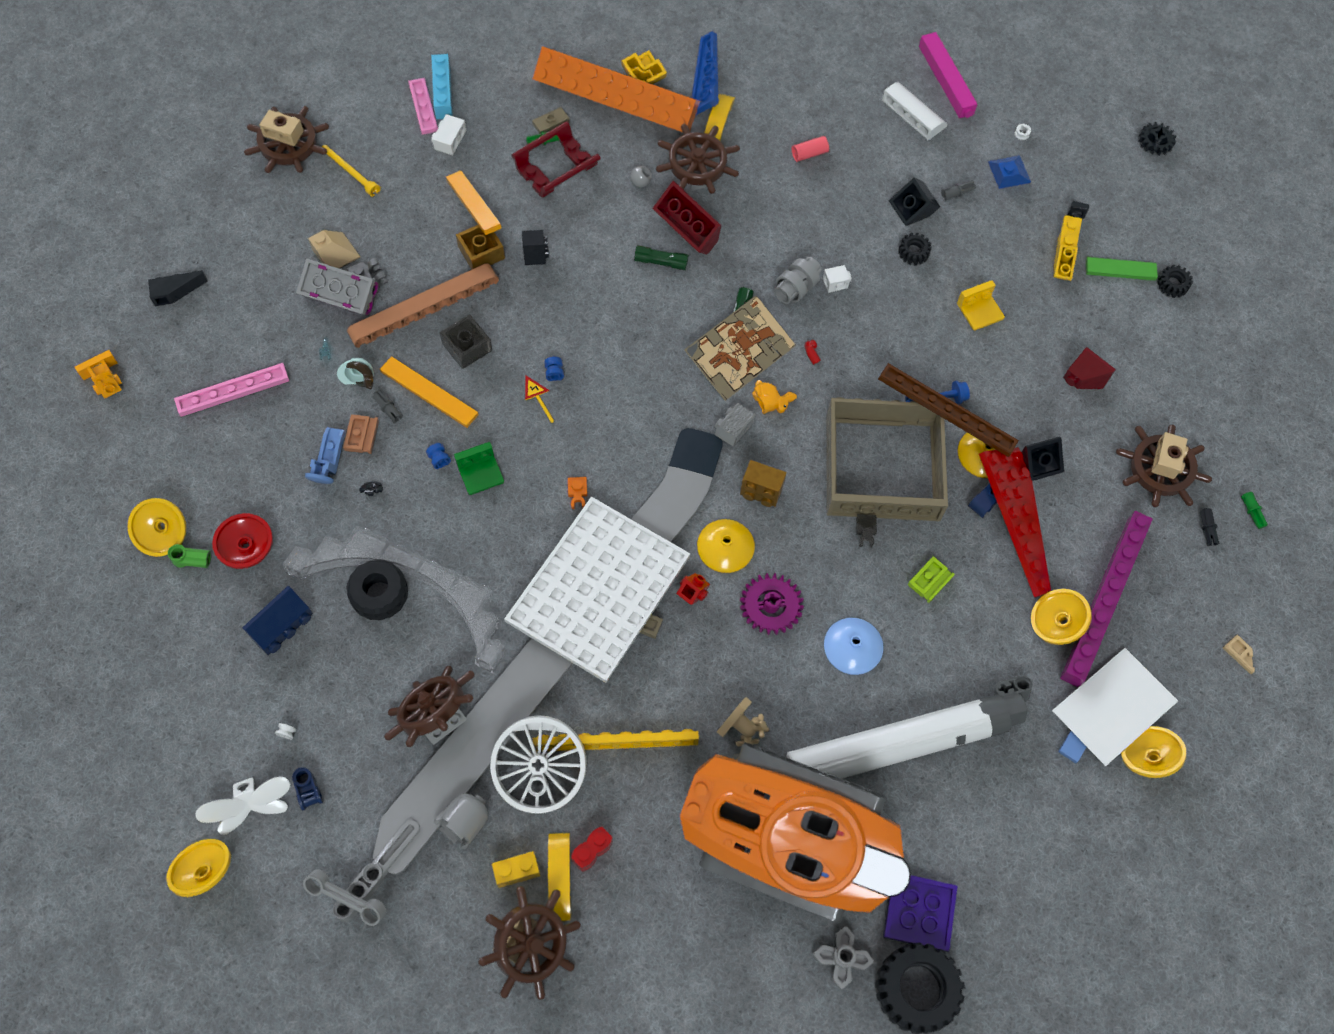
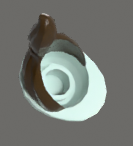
M352 358L338 368L337 377L343 384H357L367 389H372L373 368L363 358Z

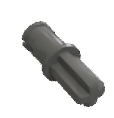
M973 180L960 185L957 183L951 188L942 190L941 195L945 198V201L953 197H961L962 194L974 190L976 185Z
M381 390L373 393V399L379 404L381 411L385 412L393 423L399 421L397 417L402 419L403 415L396 409L394 402L389 400Z

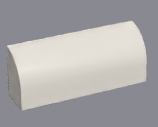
M899 82L892 84L884 90L882 101L926 139L930 140L947 127V123Z

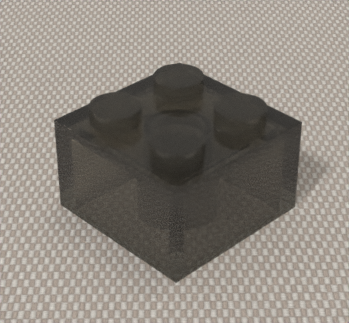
M470 314L440 332L443 346L462 369L493 351L491 339Z

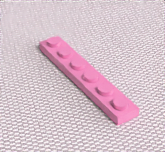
M281 363L176 397L174 400L179 415L183 417L289 382V378L284 364Z

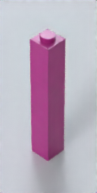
M934 32L921 36L919 48L959 118L971 117L975 113L977 102L938 34Z

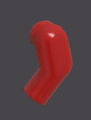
M815 340L807 341L804 347L807 356L814 365L821 361L815 351L817 343Z

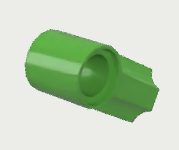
M176 544L169 548L168 557L173 565L179 568L184 566L208 568L211 561V551L184 548L182 545ZM183 554L180 558L175 559L177 555Z

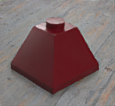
M1086 347L1067 370L1063 378L1068 385L1074 386L1077 389H1103L1116 369Z

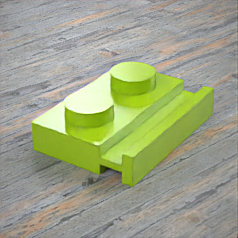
M933 556L907 585L930 603L955 574L951 573L946 566Z

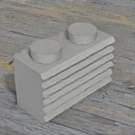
M739 403L734 408L729 407L725 413V418H720L717 421L715 435L734 447L753 424L755 413H752V411H749V409H746Z

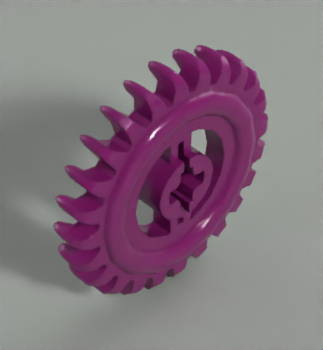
M766 573L764 580L761 575H758V582L752 578V586L746 584L745 588L747 591L742 590L741 594L745 598H740V602L744 604L740 606V609L745 611L742 616L749 617L746 623L753 622V629L760 627L759 632L762 633L765 629L768 635H770L771 630L774 631L775 635H778L779 629L783 633L786 632V627L792 629V623L798 624L799 622L796 618L802 617V613L799 611L804 609V605H799L804 601V598H797L801 595V591L794 592L797 584L790 587L791 579L784 582V575H782L778 580L776 573H774L772 579ZM767 593L764 597V600L758 602L759 597L762 594ZM786 607L785 611L776 617H768L760 611L765 610L767 613L773 614L779 608Z

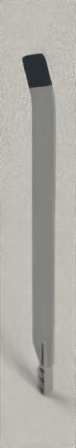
M692 428L682 430L678 436L665 478L631 520L672 543L697 512L708 494L722 450V439L714 434ZM531 638L466 716L467 720L455 729L381 818L373 854L374 861L360 872L346 889L347 892L354 895L358 888H364V894L360 898L367 902L383 883L388 872L398 875L405 871L440 828L441 824L438 823L436 825L434 820L458 795L467 794L488 769L494 745L500 735L513 723L532 715L571 667L572 662ZM508 735L504 740V746H506L512 739L510 735ZM373 870H378L379 876L375 880H369V874ZM336 901L333 906V914L336 918L343 922H348L357 915L358 911L350 908L347 915L340 916V909L345 905Z

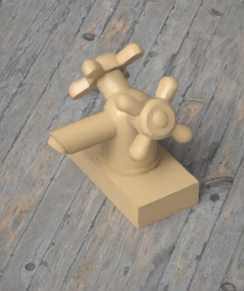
M747 697L743 699L717 731L723 737L731 727L743 734L741 735L742 741L736 742L738 747L742 746L744 742L758 744L759 739H752V736L759 731V737L764 738V732L769 731L763 720V714L752 718L751 721L744 715V711L752 703Z

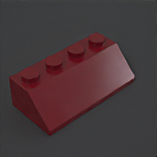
M672 181L652 209L696 251L707 255L718 242L722 225L675 181Z

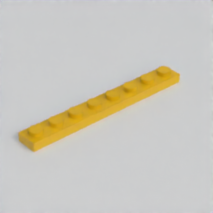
M684 729L681 732L663 730L661 733L642 731L636 734L625 731L620 734L603 732L599 735L581 733L579 738L585 750L697 746L699 733L692 729ZM560 734L558 737H553L546 752L551 751L568 734ZM542 735L541 752H543L547 744L549 735ZM537 736L536 738H533V743H534L536 752H538V736ZM568 738L556 751H569L577 747L573 740Z

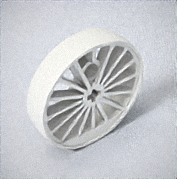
M548 716L526 717L510 725L496 741L490 761L492 780L501 797L513 807L529 813L551 812L567 804L581 788L587 768L586 753L579 736L564 722ZM525 730L533 754L513 731ZM529 730H539L538 753ZM542 730L552 731L541 754ZM556 731L568 734L545 755ZM510 735L530 757L504 746L503 742L506 737ZM568 738H571L577 747L548 758ZM500 749H503L527 761H499L498 754ZM579 752L580 763L550 762L571 753ZM537 759L544 763L540 770L537 769V766L533 765ZM497 764L528 766L499 776ZM549 766L580 767L579 778L575 779ZM529 770L509 790L505 789L501 782L502 779ZM549 771L575 782V786L570 792H567ZM533 773L521 800L519 801L514 798L510 793ZM545 774L563 792L564 798L557 802L554 801ZM540 780L543 783V789L535 791L532 788L533 781ZM547 790L551 804L540 806L539 796L543 795ZM528 791L531 795L536 796L535 805L523 802Z

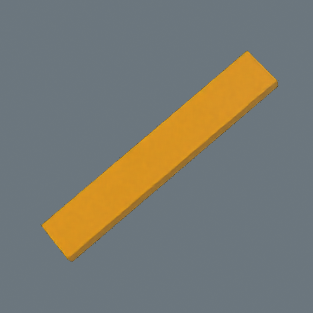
M462 171L446 176L447 182L485 235L501 229L500 222Z
M392 356L380 368L381 373L466 428L479 415L476 410Z

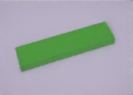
M1086 258V275L1155 281L1158 278L1157 263Z

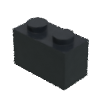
M543 230L522 231L525 265L546 264V258H549L548 239L544 237Z

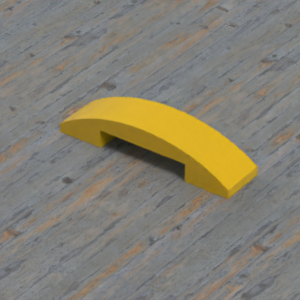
M723 94L718 95L719 102L712 108L705 129V133L709 134L712 127L717 126L719 131L715 137L718 140H721L725 123L735 100V97Z
M570 833L548 834V900L554 890L561 892V896L553 911L559 915L562 921H571Z

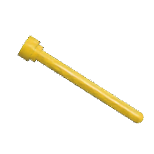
M322 145L323 148L327 149V155L365 186L367 194L373 197L375 196L374 192H380L381 187L376 182L368 181L327 145Z

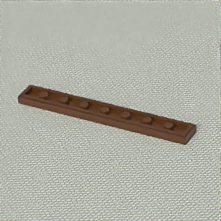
M889 363L878 378L881 382L1007 457L1012 454L1019 441Z

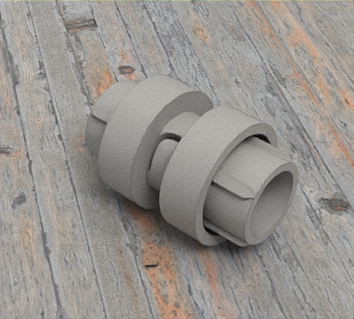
M812 257L796 259L789 266L788 270L784 271L776 279L774 294L777 299L784 304H789L791 301L799 302L807 294V290H811L819 282V274L822 270L820 264Z

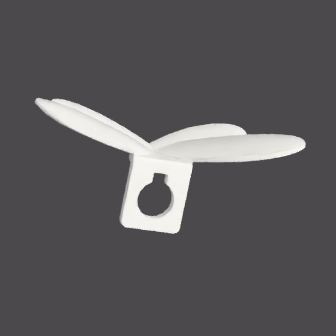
M253 777L235 783L233 785L234 799H221L203 804L197 809L195 813L196 818L204 823L222 821L218 826V832L221 835H226L238 827L251 810L263 814L284 813L288 805L284 801L277 799L287 793L290 788V782L285 777H275L264 782L256 790L254 789ZM249 785L245 791L241 792L239 790L240 787Z

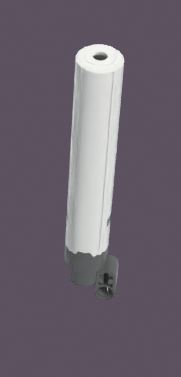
M1018 676L1000 681L995 686L993 696L788 752L786 757L842 779L1010 732L1011 726L1025 723L1028 712L1025 702L1030 698L1033 683L1026 676Z

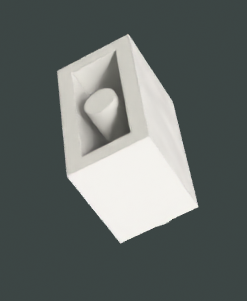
M446 114L444 119L440 121L437 132L432 135L434 149L453 155L466 132L465 120Z

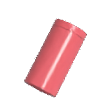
M821 136L793 145L791 151L796 162L829 152V144L826 137Z

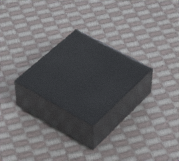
M1072 201L1067 215L1084 219L1090 205Z

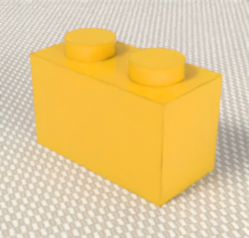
M534 851L492 863L498 888L540 876Z

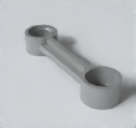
M316 869L312 871L303 881L304 889L310 895L318 896L323 893L358 911L362 921L367 925H377L386 915V907L381 901L371 899L366 902L330 883L328 875L322 870ZM313 879H316L321 887L317 886ZM369 908L373 909L377 913V916L371 914Z

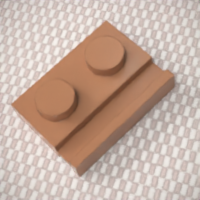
M351 414L343 446L344 451L368 452L372 454L379 423L378 417L370 418L369 416Z

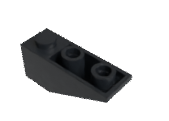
M203 270L149 279L150 299L155 307L173 304L208 282Z

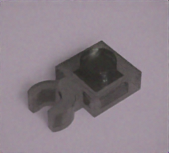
M857 514L856 534L862 535L859 540V546L862 547L863 541L867 540L870 543V548H872L874 545L872 535L875 536L877 533V515Z

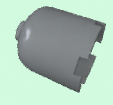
M460 794L434 820V823L436 825L440 823L442 827L439 830L453 843L458 840L462 843L461 848L466 849L488 821L489 813L484 805L486 802L477 794L475 797L471 794Z

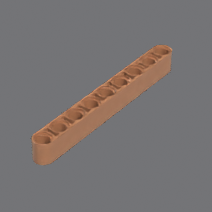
M483 264L351 325L347 329V333L355 347L360 348L362 344L375 341L377 337L388 335L393 330L403 328L414 320L418 321L429 313L433 314L446 305L448 307L458 302L457 300L461 298L465 299L474 295L473 293L476 291L480 292L489 288L491 284H497L499 278L490 264Z

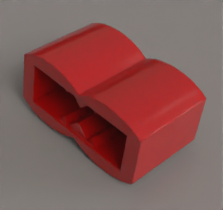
M603 827L595 829L588 836L587 842L581 843L574 849L571 855L572 862L582 872L590 869L596 862L597 857L605 854L610 849L613 843L612 836Z

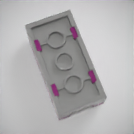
M306 259L296 293L355 313L369 315L373 307V298L378 291V283L373 279Z

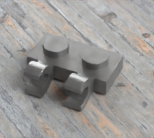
M376 258L371 259L367 265L361 262L347 268L348 272L375 280L378 286L388 283L383 271L377 273L374 278L370 275L381 269Z

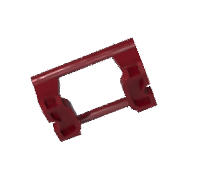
M568 121L511 154L517 171L526 181L531 180L534 182L532 187L542 198L552 193L556 186L583 170L588 171L601 160L599 154L591 156L587 151H580L581 145L572 136ZM557 135L559 142L564 148V153L576 167L549 182V179L537 166L529 163V151Z

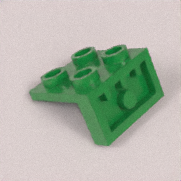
M490 442L454 454L468 495H473L504 483Z

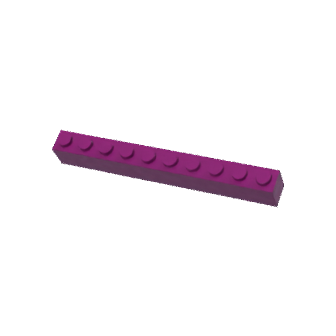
M1134 511L1128 518L1090 606L1092 612L1090 626L1085 634L1075 641L1061 674V680L1078 688L1085 682L1153 518L1138 511Z

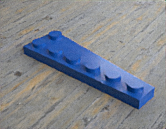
M714 31L709 32L700 39L692 98L700 101L696 115L716 106L719 102L717 34Z

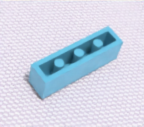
M448 54L431 55L436 119H444L446 114L453 116Z

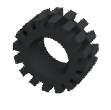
M910 233L909 236L907 234L902 238L898 254H900L899 257L901 259L904 258L903 262L909 261V265L914 263V266H917L918 262L921 265L923 261H927L932 246L931 241L928 242L929 239L927 237L924 239L925 235L923 234L918 236L919 233L915 235ZM917 246L921 249V252H912L908 247Z
M1172 265L1171 267L1167 266L1166 269L1164 268L1157 281L1159 290L1163 289L1161 291L1163 294L1166 292L1168 297L1172 295V298L1176 296L1180 298L1188 292L1193 284V281H1191L1193 277L1189 276L1191 274L1190 271L1185 272V267L1180 269V265L1176 268L1175 265ZM1169 278L1179 280L1181 285L1171 283Z

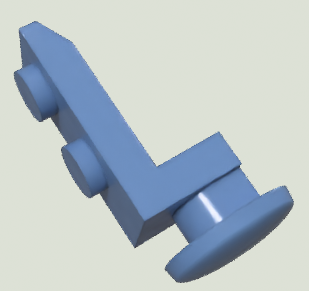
M326 428L318 460L311 459L310 473H305L306 479L320 484L333 483L334 479L328 477V473L336 474L345 430Z

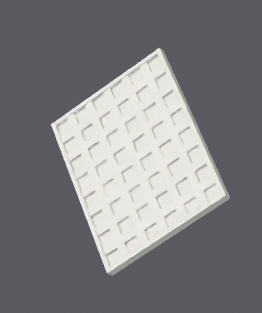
M591 497L504 618V621L607 683L689 559L690 553Z

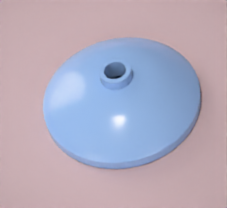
M845 618L834 623L827 631L824 639V651L827 659L836 669L846 674L860 675L871 671L880 662L883 655V641L878 630L869 622L859 618ZM852 640H858L859 644H854Z

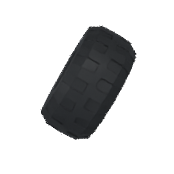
M373 560L358 566L351 573L346 587L348 600L353 609L360 616L369 620H384L394 616L403 608L408 598V585L405 576L398 567L389 561ZM381 582L388 584L386 592L378 597L367 595L368 589L373 584Z

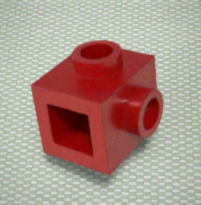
M694 573L682 579L680 582L681 586L676 594L690 605H693L699 600L703 601L709 593L707 589L710 584L702 575Z

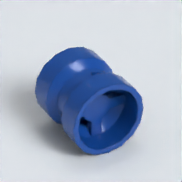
M559 357L545 359L546 379L548 381L562 380L564 378V372L561 369L563 366L562 359Z
M435 443L427 448L426 454L432 459L431 463L435 469H440L451 462V458L445 453V447L442 443Z

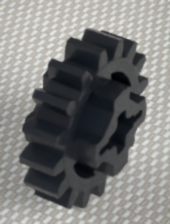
M1154 122L1153 125L1148 123L1147 126L1142 128L1138 136L1140 137L1138 142L1142 143L1140 147H1146V152L1150 150L1152 155L1156 152L1158 156L1161 153L1166 155L1168 151L1171 152L1176 143L1175 139L1177 136L1172 135L1174 130H1169L1170 126L1164 127L1163 123L1158 125L1157 122Z

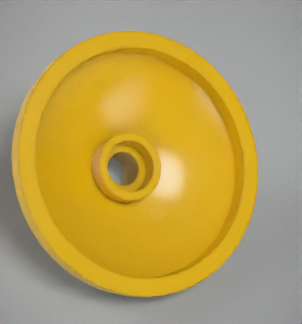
M966 433L958 444L959 461L971 474L981 478H988L979 454L996 449Z
M151 498L137 504L129 515L127 526L129 537L134 546L144 554L155 557L168 555V550L171 546L181 545L185 539L186 521L183 513L174 503L166 499ZM161 523H164V529L161 528Z
M721 519L711 522L701 531L697 541V550L703 563L710 569L721 573H732L743 569L751 561L755 550V543L751 532L743 524L730 519ZM728 539L730 542L725 543L723 540Z
M1056 589L1044 594L1035 603L1031 612V624L1035 633L1045 642L1055 645L1069 644L1078 640L1088 630L1092 619V612L1088 601L1080 593L1070 589ZM1067 620V623L1061 624L1062 621Z
M1150 726L1121 752V757L1124 764L1136 774L1150 778H1161L1174 774L1184 765L1186 746L1183 740L1173 731L1163 727Z
M217 839L201 840L186 847L175 857L168 869L166 880L170 890L181 897H192L213 888L221 881L229 868L231 854L228 847Z

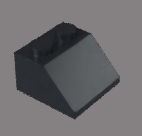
M912 178L889 200L905 226L930 217L940 208V205L925 183L917 178Z

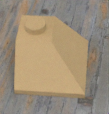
M323 230L308 238L312 250L323 264L340 269L360 258V255L343 232Z

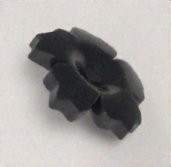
M372 481L364 483L359 489L360 493L365 492L368 496H373L374 492L379 493L383 491L380 482Z

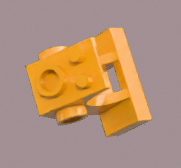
M110 350L75 366L76 371L83 380L91 377L94 385H92L97 395L102 394L104 399L122 390L120 387L122 381L117 374L113 375L110 367L118 364Z

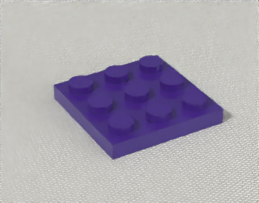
M907 875L904 881L890 888L883 938L909 944L921 943L926 945L928 943L934 945V948L937 950L941 948L945 952H949L958 886Z

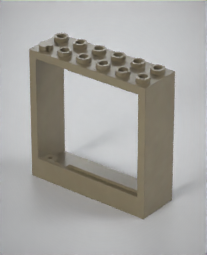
M831 398L826 415L827 515L941 521L948 507L944 418L915 401L900 402L898 400ZM836 423L930 426L933 499L837 494Z

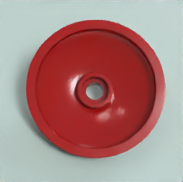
M250 513L233 515L223 521L216 529L212 541L213 551L219 561L228 567L235 569L249 568L260 563L268 555L273 544V534L268 523L257 515ZM244 544H249L247 548H243Z

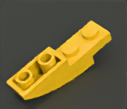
M1067 215L1063 218L1057 242L1054 278L1072 280L1078 250L1077 243L1082 222L1081 218Z

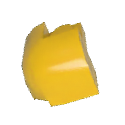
M650 50L639 56L637 53H634L621 62L623 69L629 77L652 85L667 76L659 59H654Z

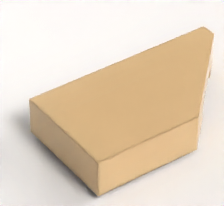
M1236 635L1223 649L1247 672L1253 674L1255 672L1252 661L1253 649L1240 636Z

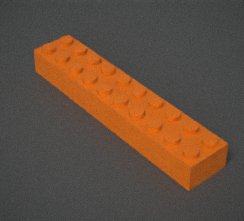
M543 46L533 76V80L682 132V124H686L689 131H691L700 101Z

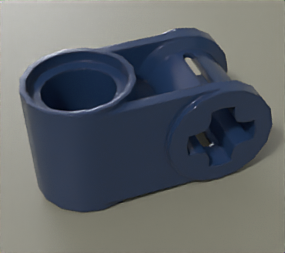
M990 483L968 505L981 518H984V515L990 512L997 504L995 495L991 494L993 490Z
M304 767L296 769L293 772L292 781L301 810L304 811L306 807L316 803L322 804L323 798L313 773ZM303 774H308V780L305 783H299L300 777Z

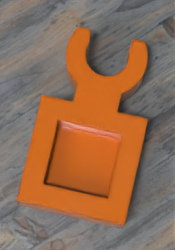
M568 478V497H574L571 500V508L575 509V503L580 502L583 509L585 500L582 497L587 496V478Z

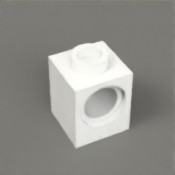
M845 265L824 270L822 279L828 293L848 288L851 274L846 270Z

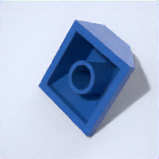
M1020 156L988 161L999 189L1031 183Z

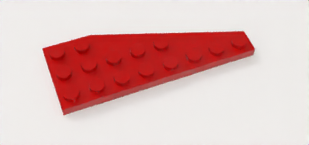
M1015 447L1009 457L997 450L984 451L979 454V457L1033 596H1043L1051 591L1033 483L1030 472L1024 462L1023 454L1019 447Z

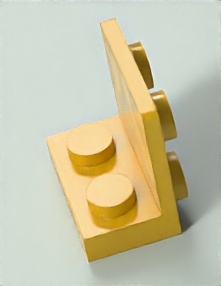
M993 280L961 291L957 301L958 307L974 331L1002 321L1005 318L992 297L996 286Z

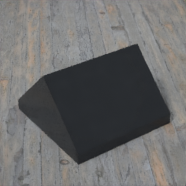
M1060 436L1027 445L1022 450L1023 459L1030 472L1032 481L1064 472L1062 438Z

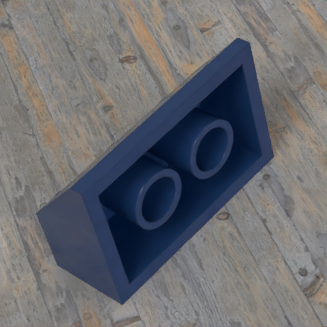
M288 585L244 625L242 629L263 652L269 655L277 652L284 640L292 638L299 626L307 624L313 613Z

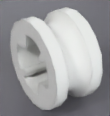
M1019 124L1015 130V136L1020 140L1027 139L1031 133V128L1027 124Z
M279 723V730L275 734L279 737L293 740L292 734L296 732V729Z

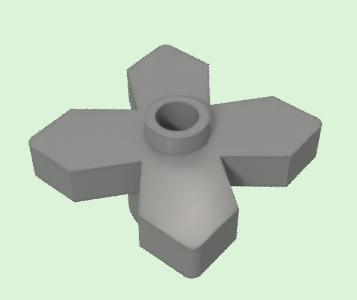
M847 926L835 934V948L822 945L813 953V956L820 965H834L832 980L840 990L852 981L851 968L864 971L874 962L867 951L854 950L853 942L855 936ZM840 954H844L846 956V962L841 960Z

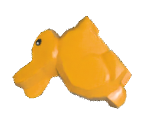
M761 380L756 381L755 390L752 392L763 414L777 410L778 413H783L788 408V403L797 398L793 392H787L780 396L776 386Z

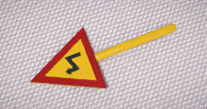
M525 375V401L536 397L550 422L553 423L554 420L539 396L550 390Z

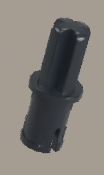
M1204 508L1200 511L1203 523L1201 528L1205 533L1206 545L1212 546V538L1214 546L1220 544L1216 530L1218 525L1215 524L1212 509Z

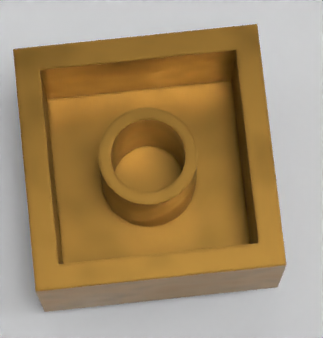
M476 225L456 234L458 248L471 269L483 264L492 265L505 259L503 245L495 232L485 235L479 225Z
M750 460L742 480L740 495L749 501H760L766 507H776L787 472Z

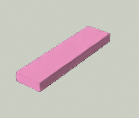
M425 78L408 81L422 135L437 132L438 127Z

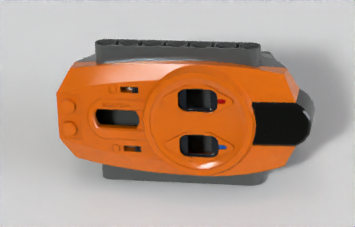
M746 742L743 743L739 754H715L699 767L695 773L680 814L684 838L704 851L699 866L703 869L835 922H841L845 910L871 912L887 898L898 896L904 892L910 884L911 869L908 856L902 847L901 828L897 822L882 811L887 799L884 795Z

